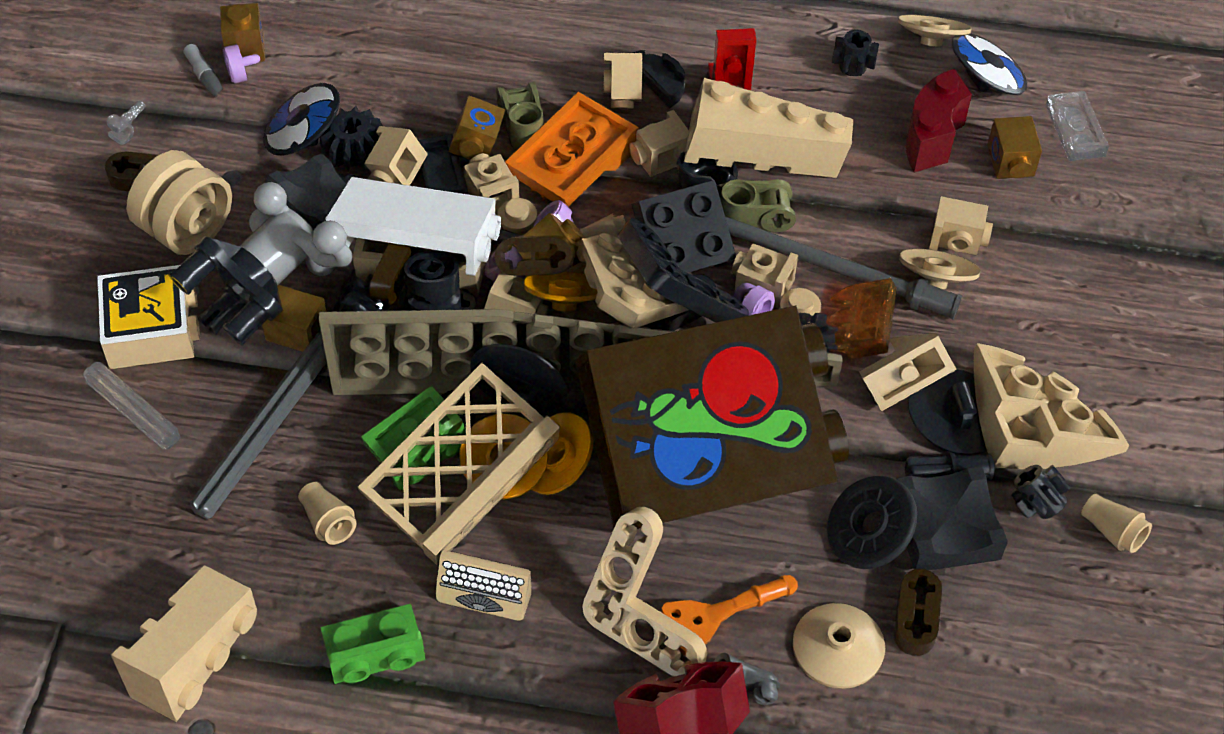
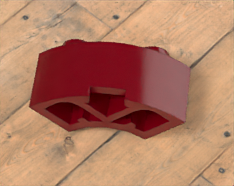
M955 69L943 72L931 79L916 97L906 140L907 158L914 173L948 163L956 130L965 125L972 93Z
M703 662L684 665L685 674L659 681L658 676L654 674L634 684L613 701L619 734H733L750 713L742 663Z

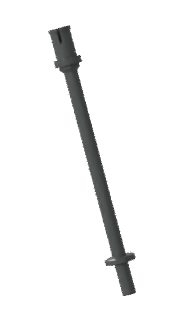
M725 216L729 233L734 237L788 256L792 252L798 255L799 260L903 296L907 303H910L909 308L918 310L921 307L947 316L952 320L956 316L962 295L928 284V279L920 277L919 281L913 280L909 282Z

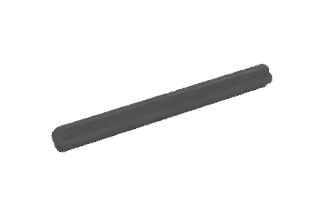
M321 329L190 501L192 511L196 515L204 519L213 517L324 367L327 360Z

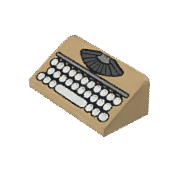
M446 550L441 552L436 586V600L438 602L517 621L524 618L531 596V571Z

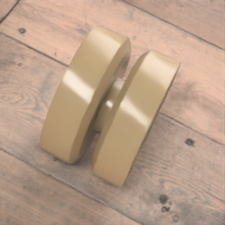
M170 150L156 156L144 166L135 178L128 193L126 210L129 220L151 237H155L156 240L177 255H189L196 251L194 246L205 236L214 238L223 227L231 209L233 196L230 184L210 169L204 168L197 160L185 152Z

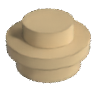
M514 198L500 205L497 216L501 217V226L504 230L524 235L534 226L537 219V209L533 203L526 199Z
M804 288L791 289L785 292L780 300V309L797 305L798 313H810L811 316L815 313H820L821 310L819 297L814 292Z

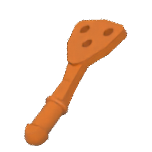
M790 575L780 576L779 579L759 586L752 585L749 590L738 596L713 605L693 600L666 602L662 606L661 613L696 633L706 645L711 641L724 620L738 611L756 606L762 607L766 602L783 596H791L797 590L798 581ZM672 613H677L680 617L675 618L672 616ZM693 620H699L701 624L697 625ZM683 646L678 648L681 654L686 656L687 649Z

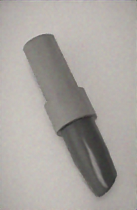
M195 44L187 45L183 53L193 67L194 74L216 98L223 90V87L216 77L215 70L205 60Z

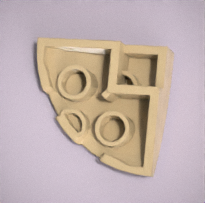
M976 344L974 348L976 403L985 446L988 454H991L993 457L995 468L1025 469L1031 465H1040L1043 469L1054 465L1056 468L1096 461L1126 452L1129 444L1114 421L1103 409L1093 413L1077 398L1079 392L1077 386L1054 371L1047 376H1043L1024 366V356L994 346Z

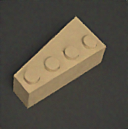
M704 78L691 115L684 162L698 163L699 158L715 159L716 166L732 167L734 161L753 163L755 170L769 171L774 166H783L789 173L837 178L852 144L853 119L844 117L839 113H830L808 107L799 102H790L772 97L763 92H754L732 86L727 82Z

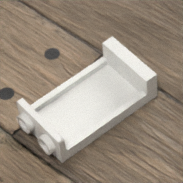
M351 177L326 217V221H335L344 228L347 234L346 245L348 247L356 237L463 254L466 256V275L475 276L481 262L488 261L491 240L497 241L501 228V217L495 215V199L355 177Z

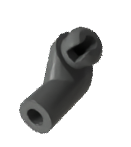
M721 653L716 657L714 662L742 663L746 689L753 692L752 697L755 702L761 705H769L778 699L777 689L780 687V683L774 673L746 663L727 653Z

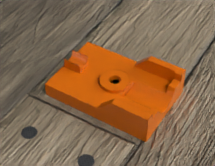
M578 91L514 152L505 163L513 176L516 175L519 181L531 188V193L536 191L543 200L545 198L553 202L560 200L569 207L604 171H616L631 156L629 145L636 141L639 127Z

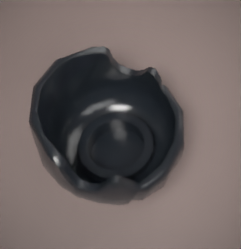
M684 151L676 162L677 175L682 189L715 180L719 197L721 198L722 187L727 182L738 179V169L734 162L732 167L716 166L715 159L699 158L698 163L684 162Z

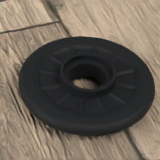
M870 476L851 484L839 495L829 514L827 535L833 552L845 564L859 569L878 568L893 561L906 549L915 532L917 524L915 500L904 484L891 477ZM879 512L881 520L877 528L871 532H864L863 522L870 513Z

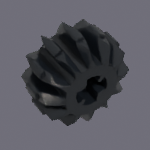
M356 105L351 111L339 108L338 115L335 116L329 127L319 137L322 154L327 159H330L334 168L344 164L348 172L353 166L357 165L365 170L366 165L364 163L379 139L376 131L379 126H383L380 118H374L370 109L360 113Z

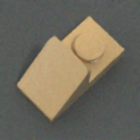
M937 333L889 339L895 352L859 371L880 410L883 411L957 369Z

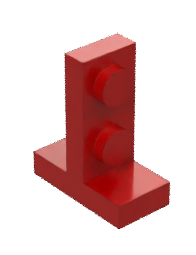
M755 28L716 30L714 62L708 63V79L727 82L732 86L751 91L757 40Z

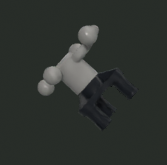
M267 182L258 186L254 192V204L257 209L253 211L249 219V226L253 233L243 243L236 246L205 236L194 246L196 251L174 272H171L169 277L181 291L189 295L215 269L224 282V287L222 288L224 293L197 317L205 327L209 325L210 328L208 330L214 335H217L224 328L234 341L243 346L246 340L267 320L273 321L283 311L277 285L302 261L305 260L308 270L317 276H326L332 273L336 267H344L351 263L352 252L346 245L347 234L344 228L339 223L330 220L320 223L313 230L299 214L288 208L285 190L277 183Z

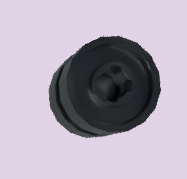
M426 250L409 257L404 264L407 311L461 310L459 262L455 256L444 251Z

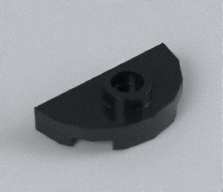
M645 50L632 52L642 53V80L669 109L677 104L685 92V71L679 61L666 53H662V56L645 54Z

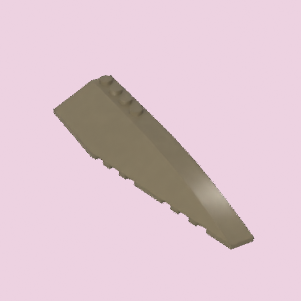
M500 309L319 312V323L333 395L421 394L430 386L438 393H446L447 391L455 390L471 374L470 361L474 353L478 349L491 344L513 345L539 355L561 374L568 391H582L575 360L587 350L675 332L636 327L632 329L628 326ZM827 352L828 371L825 375L814 377L816 387L838 386L843 362L842 355ZM477 384L469 391L470 393H484Z

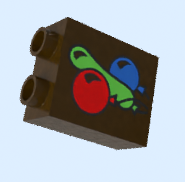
M797 305L587 350L575 360L613 529L621 516L636 507L652 509L658 514L662 523L836 483L838 478L834 464L847 461L849 444L842 418L835 409L822 412L814 377L825 375L828 371V355L825 341L819 327L815 323L801 326ZM637 521L632 525L639 529L643 524Z

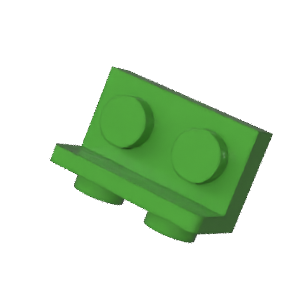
M430 386L362 435L361 438L365 446L382 463L444 399ZM446 414L439 421V436L466 435L463 421L457 414ZM434 427L425 437L434 436ZM440 444V462L459 453L461 444ZM416 445L408 453V468L435 466V445ZM403 459L394 468H403ZM426 475L409 476V485L420 482ZM391 476L398 490H403V476Z
M411 604L321 627L334 684L344 681L347 683L360 682L367 679L371 674L389 669L395 671L405 670L415 665L416 662L426 660L421 632L418 630Z

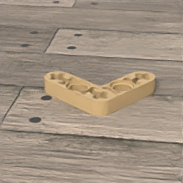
M636 507L621 516L617 521L584 598L583 613L587 621L594 628L672 676L685 674L684 665L706 662L707 648L703 640L696 633L636 597L663 534V525L658 514L647 507ZM640 521L643 524L641 531L646 536L637 540L633 547L628 546L629 543L633 542L637 533V528L632 524ZM616 557L623 558L630 564L632 569L630 580H624L615 573L613 563ZM612 590L616 591L617 593L611 597L608 604V609L612 613L606 615L603 612L605 605L601 600L609 596ZM637 619L645 620L652 626L654 630L653 641H645L638 636L635 629ZM664 642V645L667 647L662 650L659 646ZM681 646L687 649L686 657L689 660L686 663L680 660L681 652L678 648Z

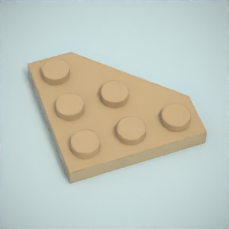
M601 233L600 235L581 240L576 254L579 261L586 262L587 264L584 274L589 286L598 291L595 301L601 310L632 329L689 310L663 297L647 284L618 237L608 233Z

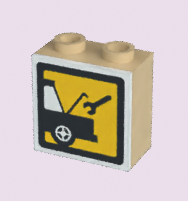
M180 265L98 276L100 343L109 369L194 358L193 341L200 340V329L197 315L191 316V308L198 307L197 292L195 287L189 295L185 294L170 279L169 274L174 272Z

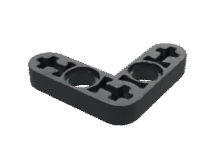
M630 218L618 234V238L644 280L663 297L715 323L749 315L748 309L735 297L681 270L659 236L643 222Z

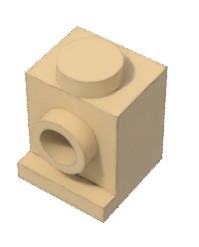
M604 53V64H611V70H604V93H611V108L633 109L634 102H641L642 53Z
M674 110L667 112L666 120L649 124L637 130L636 141L629 145L632 159L637 165H642L650 177L677 167L676 162L680 154L686 151L689 130Z
M379 126L376 131L379 139L364 163L371 172L369 180L410 186L428 153L410 129Z
M484 153L478 154L470 160L468 165L464 166L465 181L470 195L490 198L491 195L500 192L504 193L493 197L495 199V215H497L502 203L509 199L519 198V181L516 175H512L501 154L491 157Z
M941 196L929 250L937 251L938 247L955 252L977 255L980 245L988 247L993 223L986 222L988 206Z
M756 244L751 245L748 253L739 251L731 271L732 274L736 275L735 290L742 283H750L754 286L760 285L774 293V307L779 309L783 294L790 290L795 280L798 255L791 252L788 257Z
M500 271L489 291L485 309H500L546 316L549 306L543 304V299L530 294L524 289L523 278L507 275Z

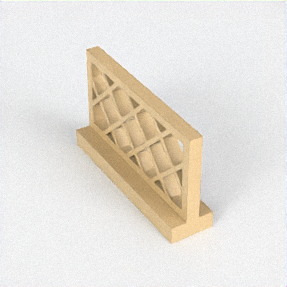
M481 363L358 486V490L424 550V554L431 561L438 565L441 552L445 550L451 552L559 440L560 427L548 416L545 418L541 416L488 367ZM483 379L496 390V404L470 405L469 391ZM465 396V405L455 406ZM501 396L510 404H501ZM521 412L532 422L521 434H502V413ZM497 413V434L471 435L470 414ZM446 414H465L466 435L439 436V421ZM434 427V436L425 437ZM503 442H512L503 452ZM471 443H498V458L491 465H472ZM440 444H466L467 466L440 467ZM416 445H435V467L408 468V453ZM403 459V468H394ZM482 473V474L472 483V474ZM467 474V490L460 497H441L440 475ZM435 475L436 497L409 498V476ZM403 476L404 499H384L373 488L384 477ZM441 505H451L441 515ZM409 506H436V521L424 534L409 522ZM393 507H404V517Z

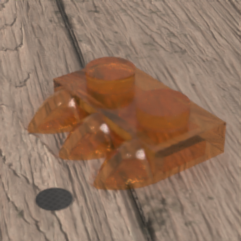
M891 278L850 285L839 290L830 298L835 304L846 307L835 312L827 319L830 325L843 329L835 333V344L838 347L835 351L845 352L849 359L888 353L897 290Z

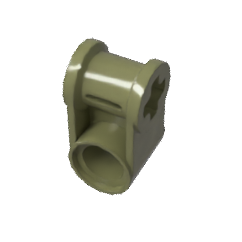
M534 81L528 82L526 87L505 90L503 87L496 88L498 107L505 109L502 121H504L510 144L516 151L543 126V110Z
M736 179L727 182L722 187L720 201L726 217L775 233L790 229L796 222L795 212L790 208L789 201L792 197V187L784 180L745 181Z

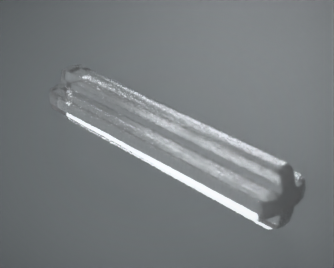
M94 362L84 370L83 376L86 378V383L160 448L168 450L173 444L178 443L180 440L178 428L103 363Z

